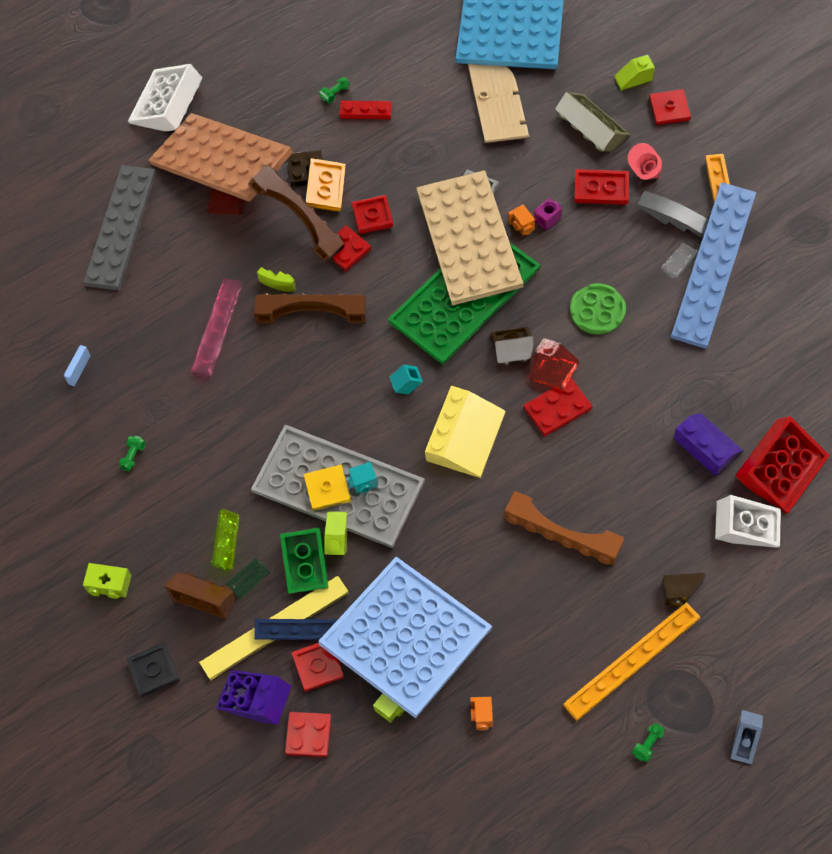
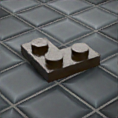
M321 149L292 153L289 156L288 168L291 186L308 184L307 170L310 167L311 158L323 160Z

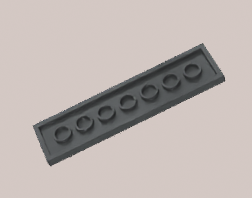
M121 165L84 279L85 286L120 291L156 176L155 169Z

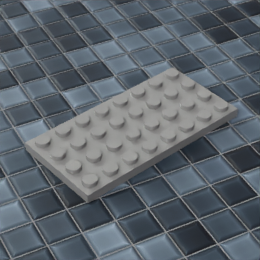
M285 425L257 476L251 491L325 522L328 511L347 512L348 531L393 548L425 483V479ZM371 461L378 486L372 488L369 492L356 494L354 487L350 488L347 477L350 476L348 469ZM342 464L351 502L313 511L304 474Z

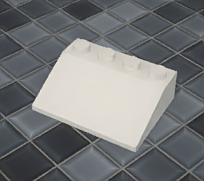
M191 64L155 69L128 122L164 132L176 130L180 126V122L186 114L190 102L193 100L202 76Z

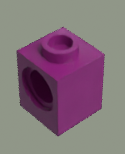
M550 198L534 210L535 222L546 231L562 217L560 204Z

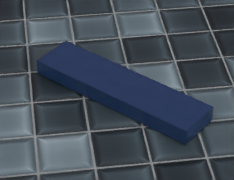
M255 619L254 640H320L336 623L337 619Z

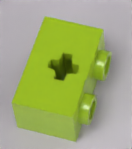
M89 563L83 586L88 594L93 596L104 594L113 599H118L119 597L126 598L132 575L127 568Z

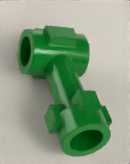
M346 77L339 78L337 84L331 89L323 87L320 90V98L324 102L332 103L336 97L334 94L341 89H348L350 82Z
M130 436L128 438L127 447L130 449L126 457L120 460L121 469L130 471L131 468H134L135 462L133 459L137 450L143 451L146 444L142 437Z
M654 723L653 726L650 725L648 728L650 734L643 745L640 743L636 744L632 751L636 759L641 762H649L653 755V751L650 750L657 738L662 739L665 729L657 723Z

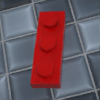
M341 101L340 119H391L392 101Z

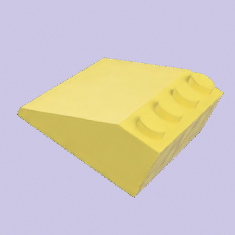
M451 386L426 447V461L481 478L504 418L505 410L470 391Z

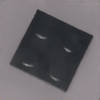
M165 642L126 658L141 697L180 681Z

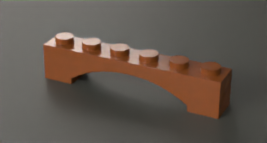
M514 491L505 509V518L508 522L514 525H522L530 532H538L548 540L561 542L566 548H575L585 556L598 558L603 564H615L623 547L624 537L608 530L602 534H585L563 528L543 516L532 504L533 498Z

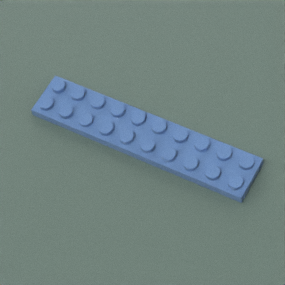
M721 182L670 338L707 349L756 192Z

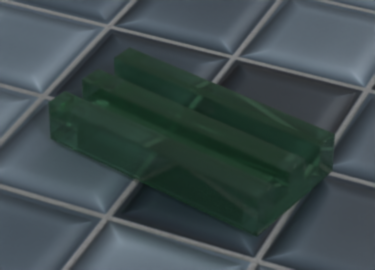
M255 558L227 582L226 585L233 589L234 594L241 599L270 572ZM256 565H258V567L251 574L247 575L244 578V580L241 581L236 587L233 586L241 578H243L249 571H251Z

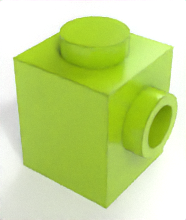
M384 694L373 705L374 710L390 723L396 716L400 717L405 711Z

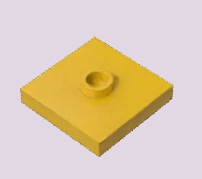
M342 464L304 474L313 511L351 502Z

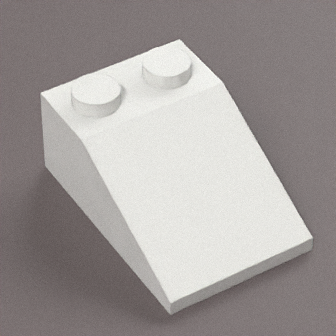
M729 495L717 501L715 539L734 544L778 548L780 547L781 509Z

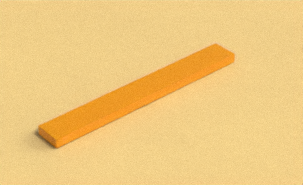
M687 602L563 703L565 709L578 721L700 620V616Z

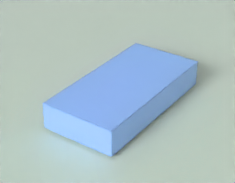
M79 346L64 374L68 385L75 386L91 356L85 346Z

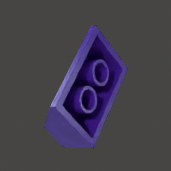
M701 413L689 416L675 430L674 439L715 476L719 475L743 453V450Z

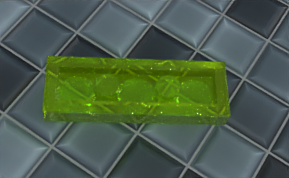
M226 509L219 510L212 566L226 571L233 570L240 514Z

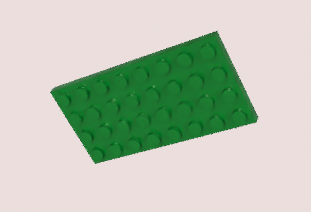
M510 243L524 285L540 270L541 265ZM440 268L388 318V323L444 365L519 289L452 305Z

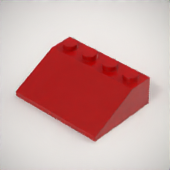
M791 416L779 418L774 422L735 476L749 490L788 514L830 455Z

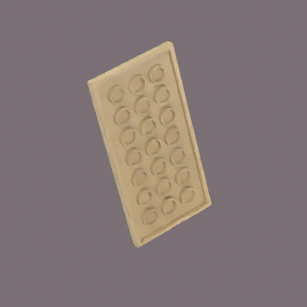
M485 170L417 187L419 200L452 305L523 288V281Z

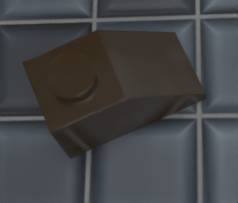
M705 573L664 575L662 588L665 605L680 607L685 604L703 584Z

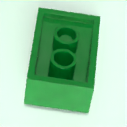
M314 528L280 534L288 594L329 588L322 529Z

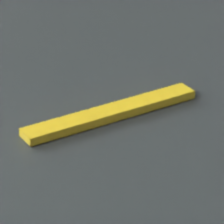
M337 576L328 582L329 588L314 590L269 619H310L348 595L349 591ZM255 628L199 663L211 681L275 640H254Z

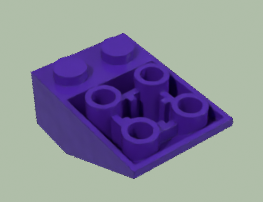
M230 670L217 709L258 722L278 725L291 685L278 676Z

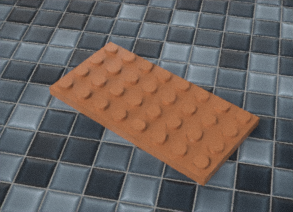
M191 113L153 154L149 162L158 168L250 202L257 194L248 185L250 180L266 165L277 171L293 151L289 146Z

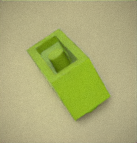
M648 55L632 59L614 78L620 90L653 81L655 67Z
M328 511L325 527L324 554L345 555L347 552V512Z

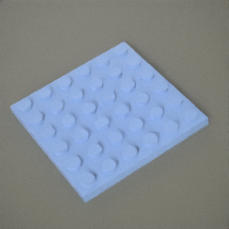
M395 557L319 640V645L414 718H417L491 631L492 626L402 560Z

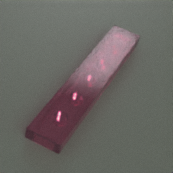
M228 278L223 279L191 371L193 375L211 377L242 286L241 281Z

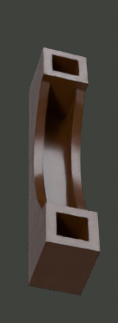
M266 165L248 183L260 197L266 195L282 202L302 220L313 240L314 248L312 250L324 262L344 244L341 237L334 233L328 224L316 215L313 208L308 207L303 202L302 197L290 188V185L278 176L274 168Z
M264 293L255 295L254 316L256 323H275L277 318L284 315L312 310L339 315L347 319V323H366V296L361 294L306 295L301 293L298 295H288L283 293L280 295H270Z

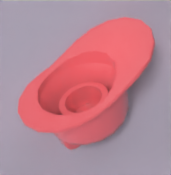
M640 143L633 146L628 154V163L633 171L644 180L659 179V174L662 171L660 156L649 144Z

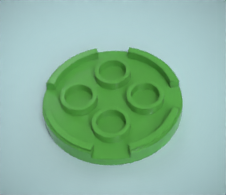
M601 283L589 284V286L577 291L572 297L570 304L571 318L585 332L591 334L612 332L621 325L625 318V300H623L615 288Z

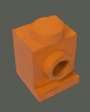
M523 204L508 212L509 225L512 224L514 229L519 231L522 236L530 234L535 229V218Z
M470 697L471 707H475L471 708V721H476V730H488L489 727H493L491 697Z

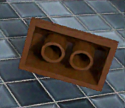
M178 572L165 584V588L173 601L226 620L236 600L233 589L230 587L214 585L215 583L208 579H197L195 575L188 572L185 574Z

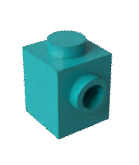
M403 364L389 377L395 393L409 395L423 383L416 366Z
M371 461L348 469L350 476L347 477L350 488L354 487L356 494L369 492L372 488L378 486Z

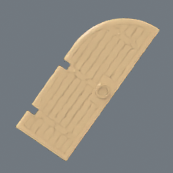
M468 64L485 143L528 138L527 125H520V123H524L526 120L520 95H513V93H518L519 91L511 70L507 66Z

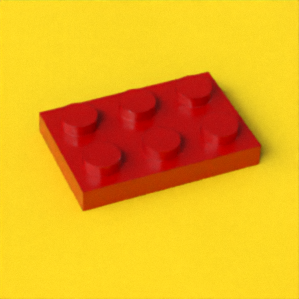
M576 169L574 203L628 205L629 171Z
M572 378L524 404L525 411L544 437L591 411L593 408Z

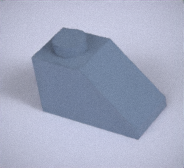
M744 710L741 711L731 759L752 764L762 731L763 715Z

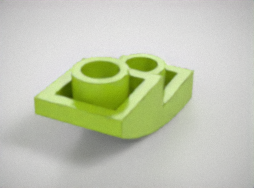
M262 267L257 271L259 282L264 285L286 292L296 291L295 280L291 275L284 274L281 271L275 275L272 271H267Z

